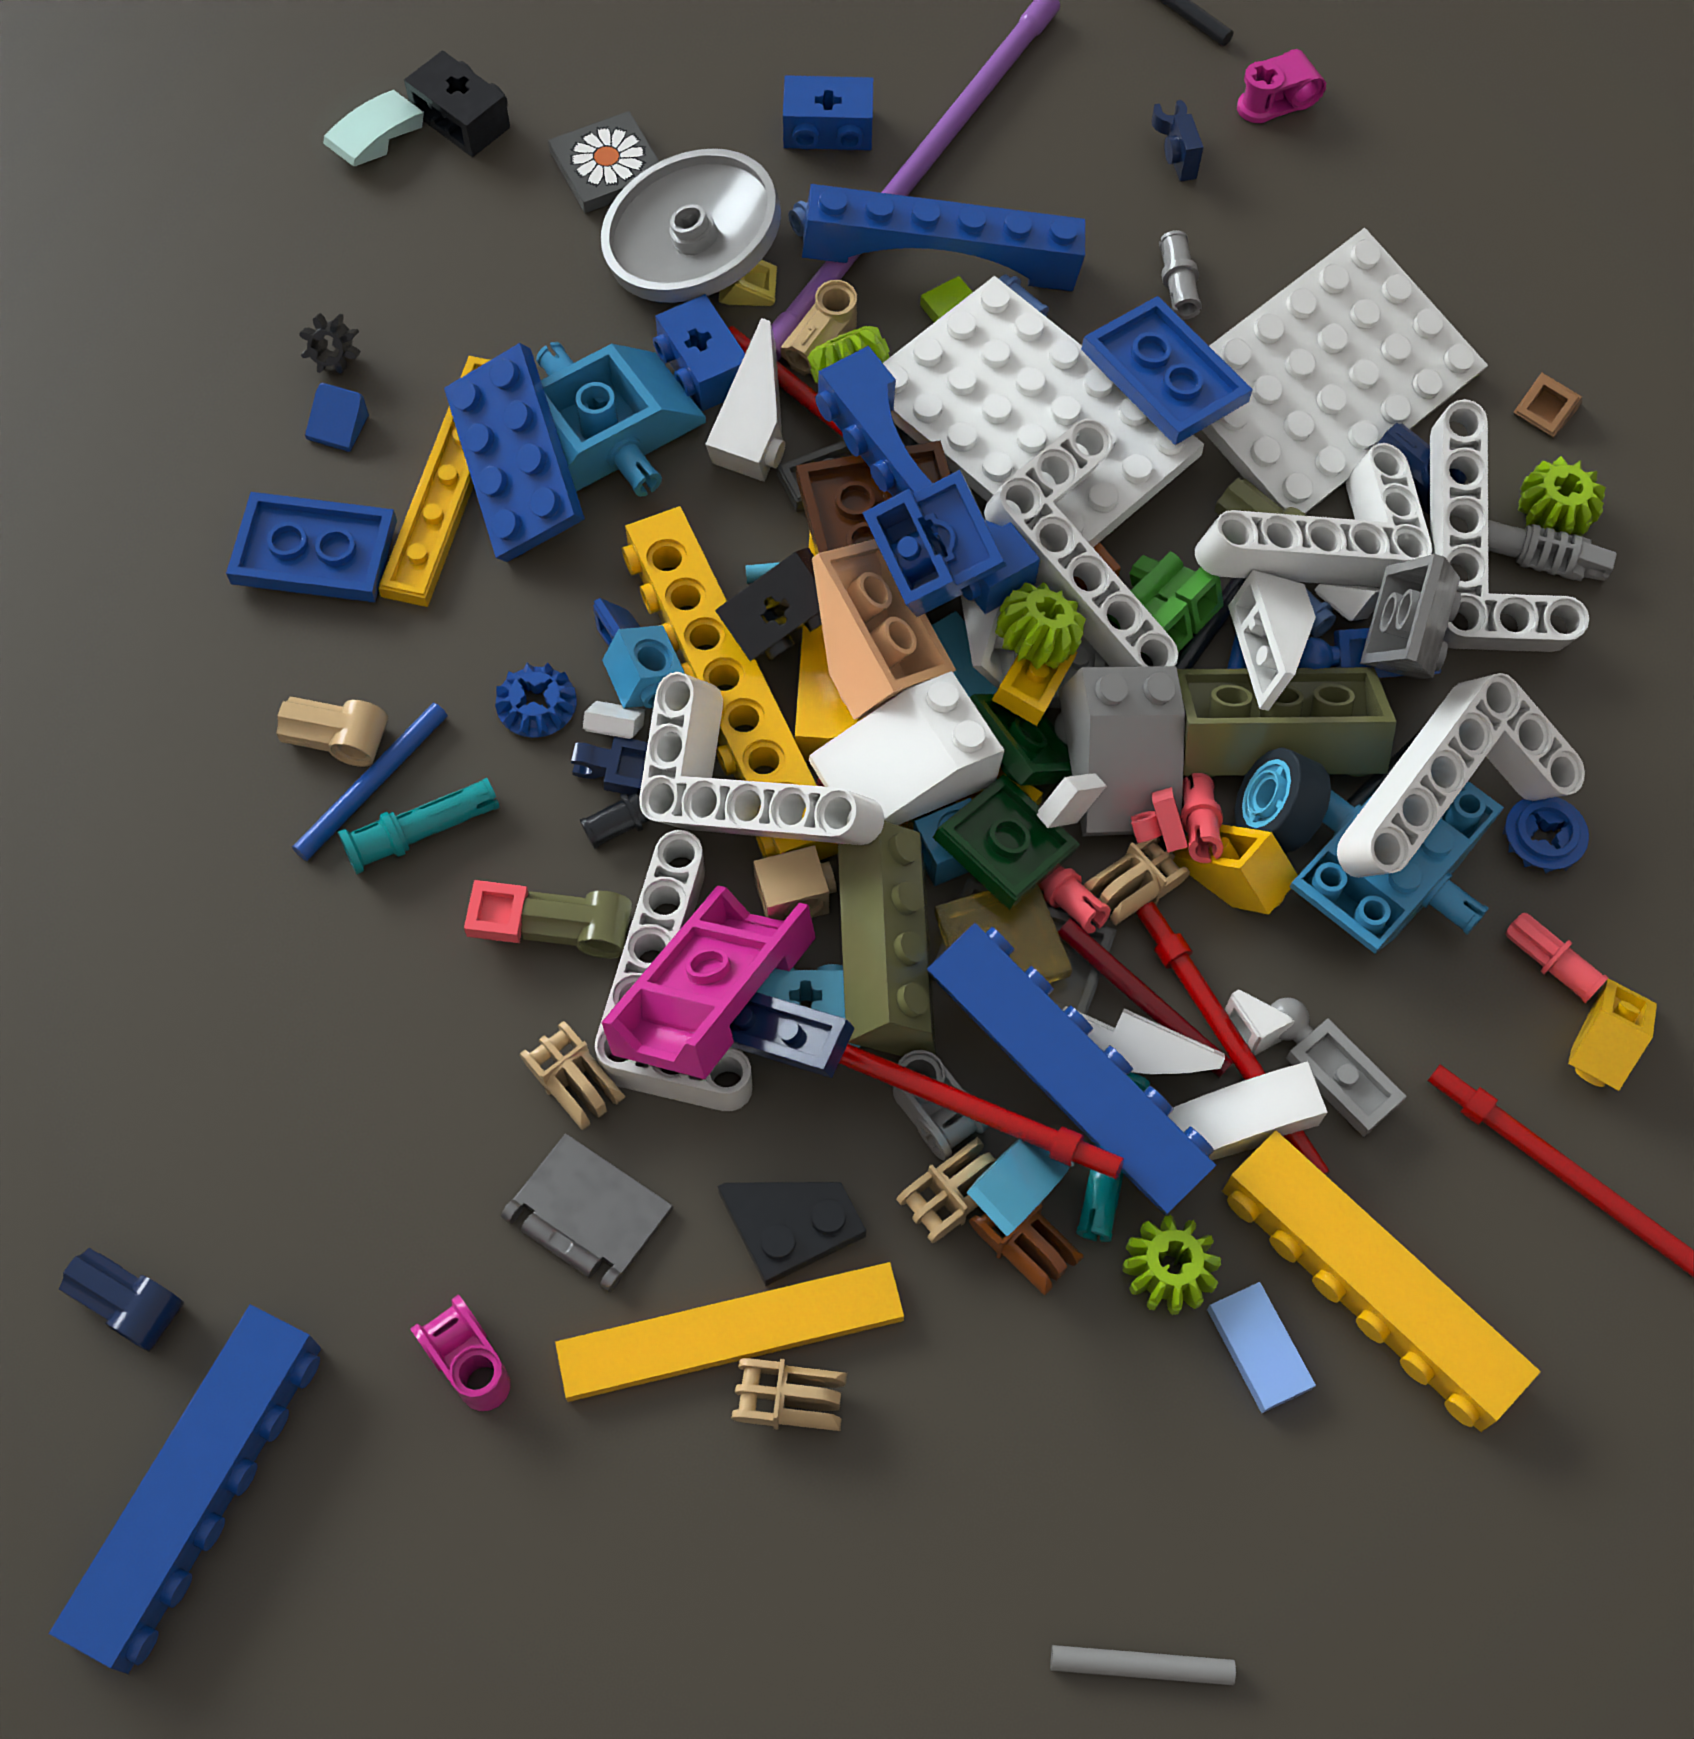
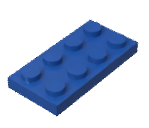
M518 343L444 388L497 559L508 562L585 520L531 348Z

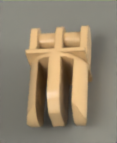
M1159 837L1136 845L1132 842L1124 857L1084 884L1095 896L1101 893L1099 900L1107 904L1111 911L1114 910L1110 920L1115 926L1138 911L1145 904L1154 902L1157 905L1161 897L1180 885L1190 874L1187 867L1180 868L1173 861L1175 857L1173 852H1165L1158 845Z
M563 1021L558 1025L560 1031L549 1039L545 1035L539 1039L540 1046L530 1053L527 1050L522 1051L520 1057L543 1085L548 1095L552 1094L580 1129L584 1130L590 1126V1121L583 1109L565 1089L566 1086L569 1085L586 1107L598 1118L607 1112L606 1105L594 1086L584 1076L583 1072L585 1070L614 1104L617 1105L621 1102L625 1095L591 1056L587 1043L585 1041L582 1042L571 1027ZM570 1043L574 1049L563 1056L559 1051ZM551 1058L555 1063L544 1071L540 1065Z
M978 1137L939 1167L935 1168L933 1165H930L928 1172L904 1189L896 1199L901 1206L907 1204L915 1213L912 1219L916 1224L922 1222L930 1231L927 1238L931 1243L940 1240L959 1224L962 1226L965 1223L966 1215L978 1207L969 1195L963 1196L967 1194L966 1192L978 1177L996 1161L991 1153L987 1152L971 1162L984 1147V1144ZM930 1187L936 1196L929 1202H926L920 1193ZM945 1205L952 1215L942 1221L936 1214V1211Z
M750 1358L739 1360L738 1368L744 1370L742 1384H737L735 1388V1394L740 1396L739 1409L732 1411V1420L774 1426V1429L777 1430L779 1429V1424L841 1431L842 1419L834 1414L787 1409L785 1407L818 1411L840 1410V1392L813 1386L844 1387L846 1385L847 1373L785 1366V1359H780V1362ZM761 1373L778 1375L777 1387L759 1385ZM796 1384H805V1385H813V1386H804V1385H796ZM757 1399L774 1400V1413L756 1411Z

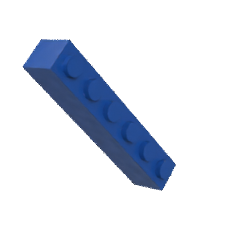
M974 923L927 968L930 977L1097 1147L1123 1157L1124 1163L1121 1172L1164 1215L1168 1214L1216 1166L1209 1158L1215 1150L1193 1127L1190 1126L1183 1132L1168 1117L1174 1109L1152 1086L1142 1091L1127 1076L1133 1070V1067L1116 1049L1109 1045L1102 1051L1087 1036L1093 1030L1090 1023L1071 1005L1063 1011L1048 996L1054 990L1051 984L1032 966L1024 972L1009 957L1015 949L994 927H991L985 933Z
M251 1304L249 1305L48 1634L107 1667L129 1674L134 1664L138 1666L145 1661L156 1644L159 1632L155 1628L168 1606L171 1608L175 1607L186 1594L192 1581V1574L189 1571L202 1550L208 1551L219 1538L225 1525V1518L222 1515L234 1495H242L251 1484L257 1471V1463L254 1461L266 1441H274L283 1430L289 1416V1410L286 1407L298 1387L301 1389L305 1388L316 1374L320 1364V1357L317 1355L321 1347L309 1334Z

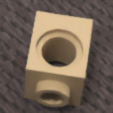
M815 845L754 861L755 885L765 917L784 921L798 903L808 904L811 918L829 913V894L837 892L836 882L829 861L820 863Z

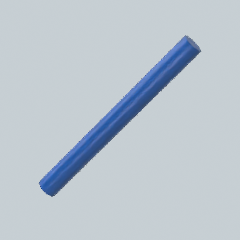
M433 702L292 846V849L302 859L308 861L448 717L445 710Z

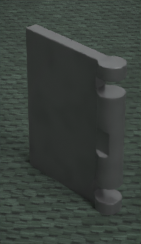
M565 1133L514 1199L505 1206L501 1218L512 1224L520 1216L524 1207L531 1210L533 1213L525 1220L521 1231L588 1278H591L596 1273L603 1260L612 1267L602 1278L600 1286L611 1292L672 1211L673 1205Z

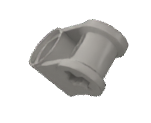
M914 1050L905 1054L898 1062L899 1065L966 1092L950 1074L941 1060L931 1052ZM893 1086V1096L897 1104L917 1127L922 1139L931 1151L943 1161L952 1156L951 1149L974 1132L982 1134L989 1129L987 1125Z

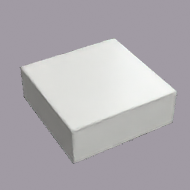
M595 701L584 712L583 729H586L585 731L631 739L644 725L645 709L635 707L623 709L622 705Z
M1096 773L1064 777L1038 810L1037 816L1047 828L1078 823L1107 786Z

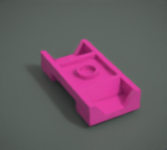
M717 885L602 1021L612 1055L706 1079L734 1043L730 1024L775 968L790 971L815 940L816 935L808 904L798 903L784 921L750 914L727 887Z

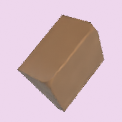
M1541 372L1513 414L1554 438L1580 407L1582 396Z

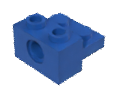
M960 470L915 493L907 489L863 512L865 520L906 606L916 617L962 595V588L1007 566ZM933 525L935 526L946 548V552L948 554V556L946 557L931 528V526Z

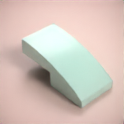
M391 90L365 102L347 114L324 135L323 144L352 166H357L387 155L389 139L422 128L424 112L395 90Z

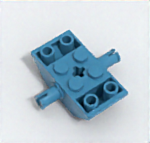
M550 343V347L556 354L555 356L551 354L546 345L542 347L536 356V361L544 369L548 377L542 379L541 383L576 492L618 469L632 486L637 496L648 495L642 485L643 483L647 485L651 492H654L659 487L662 477L644 455L706 423V416L691 397L687 396L684 388L656 352L611 343L574 363L565 352L561 343Z
M1467 781L1411 860L1401 871L1358 878L1350 876L1342 869L1338 861L1337 848L1341 837L1369 799L1362 806L1357 805L1354 807L1331 790L1328 810L1322 822L1335 832L1333 838L1293 880L1290 888L1374 954L1393 941L1423 907L1427 908L1429 905L1468 935L1474 928L1473 926L1479 923L1489 908L1486 905H1482L1451 881L1452 874L1504 807Z

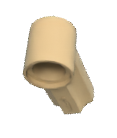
M830 280L824 282L818 288L815 294V304L781 346V356L789 363L793 370L804 376L809 373L811 374V365L807 358L816 346L857 328V293L854 287L842 280Z
M290 696L287 701L282 702L276 734L280 742L329 751L333 757L341 762L357 767H368L374 762L388 721V715L380 707L362 700H348L342 707Z

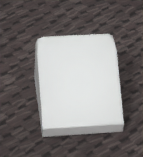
M1319 584L1315 591L1319 597L1328 602L1331 607L1348 621L1367 619L1375 609L1380 588Z
M1241 990L1231 994L1225 1008L1226 1013L1254 1055L1281 1042L1282 1040L1279 1039L1280 1035L1294 1024V1020L1287 1014Z

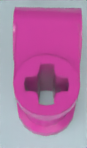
M1290 50L1283 55L1254 62L1247 67L1244 75L1246 89L1245 93L1238 99L1237 111L1243 119L1249 122L1264 123L1273 118L1297 110H1305L1313 106L1323 96L1327 83L1301 50Z
M458 1294L451 1299L452 1306L426 1325L416 1324L410 1330L438 1371H443L463 1402L474 1410L490 1411L499 1407L507 1399L511 1379L499 1356L486 1339L488 1336ZM483 1367L494 1369L492 1380L487 1386L476 1390L467 1388V1381L475 1370Z

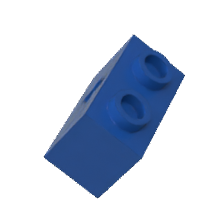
M785 75L783 148L872 150V77Z
M704 294L655 315L657 336L653 338L655 351L664 364H671L675 370L674 376L684 388L687 396L693 398L701 411L723 403L745 353L707 295Z

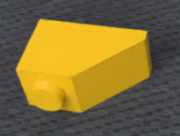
M1222 824L1219 830L1223 843V853L1216 860L1211 846L1210 856L1212 862L1200 863L1191 858L1188 850V835L1186 836L1188 847L1173 851L1175 854L1173 861L1180 868L1187 867L1192 878L1233 908L1269 915L1274 908L1282 903L1285 895L1291 889V883L1298 876L1272 832Z
M1608 978L1602 986L1572 1046L1568 1064L1575 1067V1072L1585 1081L1599 1087H1604L1607 1084L1619 1091L1653 1038L1657 1003Z

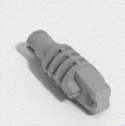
M1488 520V551L1514 557L1515 562L1520 567H1531L1535 571H1546L1547 574H1558L1562 578L1582 581L1584 577L1605 581L1614 569L1617 553L1591 544L1592 540L1575 534L1571 536L1563 531L1555 532L1554 529H1544L1536 524L1527 525L1523 529Z

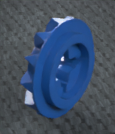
M527 662L524 669L516 673L508 671L504 683L501 686H496L497 697L495 707L498 717L506 728L520 736L538 738L551 735L562 729L570 721L576 709L575 687H573L566 672L560 673L554 670L549 663L544 667H533ZM524 690H531L535 694L545 691L543 695L547 709L534 701L526 705L527 699Z
M1558 797L1535 801L1520 800L1508 813L1502 833L1507 836L1509 842L1508 853L1515 852L1523 859L1524 867L1533 865L1543 868L1545 874L1555 869L1567 871L1574 863L1581 859L1589 842V831L1583 816L1573 805ZM1538 826L1544 832L1550 830L1554 832L1560 829L1551 841L1552 845L1546 839L1539 841L1531 839L1538 830Z

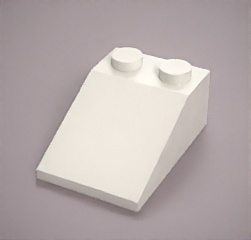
M950 671L907 688L810 754L809 762L824 787L842 788L874 799L882 807L884 821L900 825L986 789L997 780L1004 749L954 673ZM852 810L848 814L847 824L851 819Z

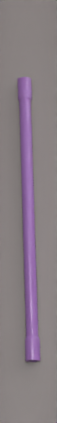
M1034 0L1021 15L1019 23L881 193L903 196L910 194L1031 41L1041 34L1060 10L1059 0ZM861 254L848 257L847 263L825 261L786 311L779 314L771 326L776 342L777 361L782 357L781 346L815 304V294L818 288L824 282L841 280Z

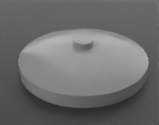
M700 149L677 154L652 165L640 173L617 195L603 222L601 230L602 252L618 283L638 297L656 302L675 303L690 301L704 294L709 296L740 280L766 255L779 229L781 220L780 200L768 172L762 165L747 155L726 149Z

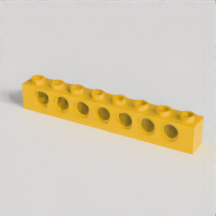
M681 506L625 525L628 546L621 548L625 564L632 576L639 573L644 585L640 586V593L649 614L658 613L662 622L661 625L664 626L685 674L711 683L716 687L724 684L734 686V688L727 691L720 690L723 697V710L718 736L720 746L716 749V755L726 776L734 774L736 780L817 786L756 660L750 661L715 611L727 600ZM664 568H676L671 571H662ZM683 606H693V607H695V608H693V609H691V610H680V609H679V608H681V607H683ZM702 645L714 646V648L709 650L697 649ZM740 725H750L754 727L753 730L748 732H739L735 730V728ZM760 766H770L775 769L768 774H759L753 771ZM805 807V809L803 810L802 818H803L804 815H805L806 807ZM756 836L759 849L764 858L813 845L816 847L819 860L838 854V843Z

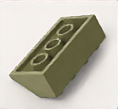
M1374 667L1297 668L1294 677L1269 711L1259 709L1247 669H1177L1185 710L1183 776H1192L1193 773H1204L1211 778L1224 775H1246L1260 757L1270 750L1281 747L1321 763L1328 774H1347L1354 777H1362L1368 774H1388L1397 721Z
M884 821L881 833L876 840L869 844L852 845L838 843L845 1019L855 1028L848 1043L902 1057L914 1050H925L936 1055L932 978L927 971V968L931 965L926 872L920 832Z

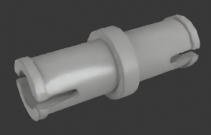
M1173 230L1165 233L1161 237V241H1159L1164 262L1161 276L1164 286L1169 289L1172 303L1171 309L1182 320L1197 316L1200 313V309H1202L1196 285L1199 271L1197 264L1191 260L1187 234L1183 231Z

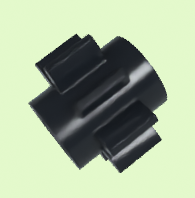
M319 313L313 318V325L316 330L304 328L299 334L302 339L308 341L307 349L301 354V357H311L317 363L318 373H321L327 366L334 365L335 370L340 374L347 368L344 356L349 359H356L361 352L357 347L352 346L353 338L359 333V330H349L343 324V314H339L333 321L327 322L325 317ZM326 335L333 338L332 346L336 348L334 351L327 349L328 341L324 339Z

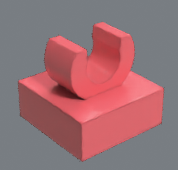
M1172 787L1151 793L1155 810L1131 816V824L1137 843L1146 842L1162 835L1168 853L1188 847Z
M474 880L464 925L466 936L520 943L522 909L524 900L529 894L527 886Z

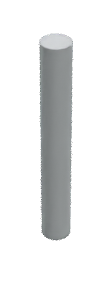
M1052 1645L1051 1671L1233 1686L1235 1684V1660Z

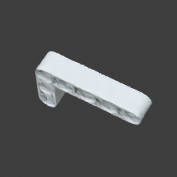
M1457 400L1450 404L1436 421L1430 434L1431 555L1444 556L1450 564H1458L1466 570L1468 581H1459L1457 592L1461 593V603L1458 612L1465 616L1469 627L1466 631L1459 630L1452 622H1448L1443 641L1447 642L1448 648L1560 651L1586 631L1589 624L1588 610L1582 602L1569 596L1489 593L1487 416L1483 408L1471 400ZM1454 421L1462 424L1467 430L1468 436L1463 437L1455 434L1450 428L1449 422ZM1454 468L1462 471L1467 477L1468 484L1463 485L1455 482L1450 476L1449 469ZM1457 516L1463 519L1467 524L1468 533H1461L1455 530L1450 524L1449 517ZM1500 613L1509 614L1516 620L1517 632L1508 631L1503 627L1500 621ZM1551 615L1559 616L1564 620L1567 626V634L1559 633L1553 628L1550 621Z
M1092 418L1082 419L1004 482L986 504L984 511L985 520L1000 526H1004L1009 522L1014 525L1040 558L1036 582L1039 585L1043 582L1046 583L1049 589L1056 593L1063 590V597L1066 600L1078 603L1077 612L1086 618L1083 626V636L1110 667H1149L1142 660L1140 652L1147 654L1151 658L1153 666H1175L1178 659V650L1173 639L1055 505L1086 479L1112 449V435L1107 426ZM1076 443L1085 447L1089 455L1082 453ZM1041 471L1051 475L1055 484L1049 483L1043 477ZM1006 500L1016 503L1021 510V514L1010 509ZM1040 538L1049 541L1054 548V552L1044 548ZM1073 576L1081 578L1085 582L1088 591L1078 587ZM1107 614L1114 616L1118 620L1121 630L1110 624Z
M1378 443L1369 450L1346 480V489L1355 520L1238 510L1225 511L1219 515L1198 542L1195 548V558L1203 570L1219 577L1247 579L1252 570H1257L1296 582L1381 587L1386 566L1431 555L1432 543L1405 455L1393 445Z
M681 672L670 673L659 683L655 694L639 796L641 811L648 819L685 830L852 845L869 844L879 836L884 825V812L876 800L837 787L712 778L723 710V697L720 690L711 683ZM805 807H806L805 815H804V817L802 818L803 810H804ZM852 810L851 819L847 824L848 814Z
M1498 673L1458 683L1450 691L1341 837L1337 848L1339 864L1347 874L1358 878L1401 871L1411 860L1485 757L1489 759L1520 796L1530 801L1576 793L1584 782L1585 769L1583 762L1564 737L1509 675Z
M674 830L662 836L655 846L595 1039V1052L599 1065L618 1087L715 1110L734 1111L748 1103L752 1095L753 1086L750 1062L747 1056L736 1048L730 1047L706 1079L682 1073L669 1075L662 1072L661 1068L633 1060L614 1062L608 1058L611 1050L602 1021L651 964L640 961V956L651 950L661 952L694 914L703 885L705 867L700 840L688 831ZM679 857L692 861L682 868H675L669 865L673 859ZM665 903L678 907L676 911L668 915H660L654 912L659 905ZM726 1071L734 1072L741 1077V1080L731 1087H721L713 1082L716 1076Z

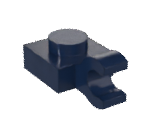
M1182 100L1176 101L1174 115L1165 114L1160 103L1154 104L1151 122L1156 131L1168 136L1165 138L1164 143L1168 164H1174L1180 182L1197 179L1204 147L1192 114H1187V106Z
M614 736L611 749L577 742L575 743L571 763L574 764L572 775L586 779L605 776L603 781L604 790L628 795L637 793L640 796L648 742Z

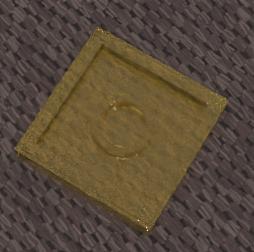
M1039 885L1010 910L989 890L935 906L934 915L947 949L974 923L985 933L991 927H994L1013 946L1015 951L1009 957L1024 972L1032 966L1049 983L1071 977V964Z

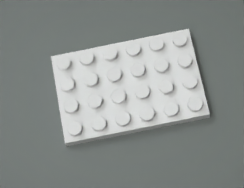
M1364 227L1209 345L1253 391L1247 404L1202 429V431L1243 478L1252 483L1283 510L1288 507H1294L1307 514L1346 482L1352 470L1394 424L1403 423L1411 430L1476 378L1488 365Z
M996 276L989 279L883 362L896 379L894 410L891 411L893 422L918 444L941 440L949 470L953 473L960 470L968 486L987 502H989L1009 477L1076 422L1092 418L1107 426L1113 440L1110 453L1086 479L1055 504L1092 547L1096 546L1202 455L1204 443L1194 435L1174 445L1081 350V344ZM1076 443L1082 453L1089 455L1085 447ZM1041 471L1043 477L1049 483L1055 484L1051 475ZM1006 500L1010 509L1021 514V510L1016 503ZM1040 538L1043 547L1048 551L1054 552L1052 544L1046 539Z

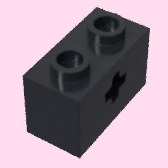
M443 50L404 79L408 100L424 112L423 121L472 158L511 128L507 110L508 101L503 91L497 85L489 84L476 75L468 64L463 61L458 62Z
M809 548L795 551L715 610L750 661L764 654L771 661L795 644L790 636L800 628L806 626L809 632H812L822 625L812 563L814 555ZM786 599L791 607L786 609L784 616L778 617L774 610L780 605L779 601Z

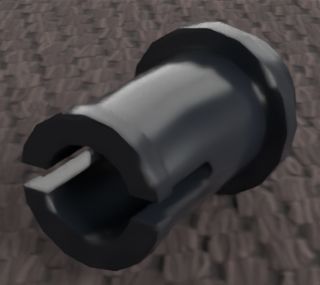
M623 793L620 795V801L587 818L580 819L582 827L594 849L633 828H636L639 832L643 830L642 824L650 821L641 811L640 799L637 793L628 797Z

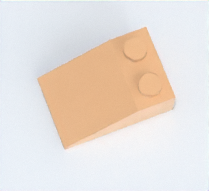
M875 539L821 552L812 558L829 675L840 694L841 700L847 706L854 720L869 715L907 688L950 671H956L926 614L924 613L916 617L906 606Z

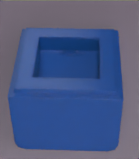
M320 383L315 393L305 433L306 440L350 452L369 416L363 395L330 384Z
M602 598L594 601L593 610L596 627L608 647L618 629L640 627L633 615L625 608Z

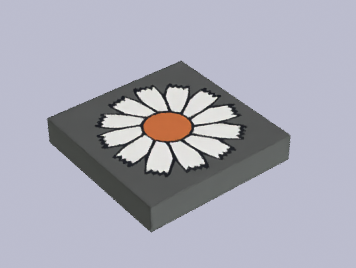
M630 111L548 140L549 151L584 213L612 204L628 183L640 173L659 162Z

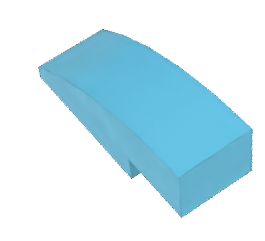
M1021 1139L1016 1140L1002 1153L995 1163L979 1176L966 1192L1006 1236L1011 1234L1027 1218L1070 1168L1063 1163L1049 1158V1151Z

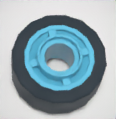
M1281 747L1268 751L1253 764L1240 786L1234 810L1236 826L1272 832L1284 853L1296 851L1312 838L1326 815L1331 795L1329 774L1321 763L1292 750Z

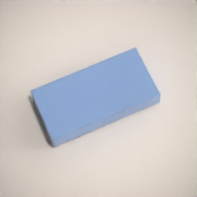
M1260 1282L1209 1305L1207 1311L1261 1413L1311 1391L1316 1386Z

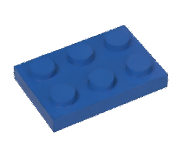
M1159 296L1089 333L1083 339L1081 350L1174 445L1242 407L1250 400L1253 389Z
M250 492L226 575L232 585L376 602L379 591L378 587L383 576L397 523L394 509Z

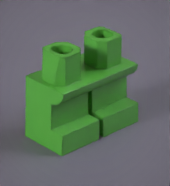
M1171 551L1161 561L1142 555L1132 565L1129 575L1131 585L1134 587L1130 591L1173 639L1178 652L1193 638V633L1197 634L1224 606L1220 577L1211 575L1203 570L1202 567L1197 571L1184 567L1181 559ZM1107 614V618L1117 624L1118 629L1121 630L1118 620L1114 616Z

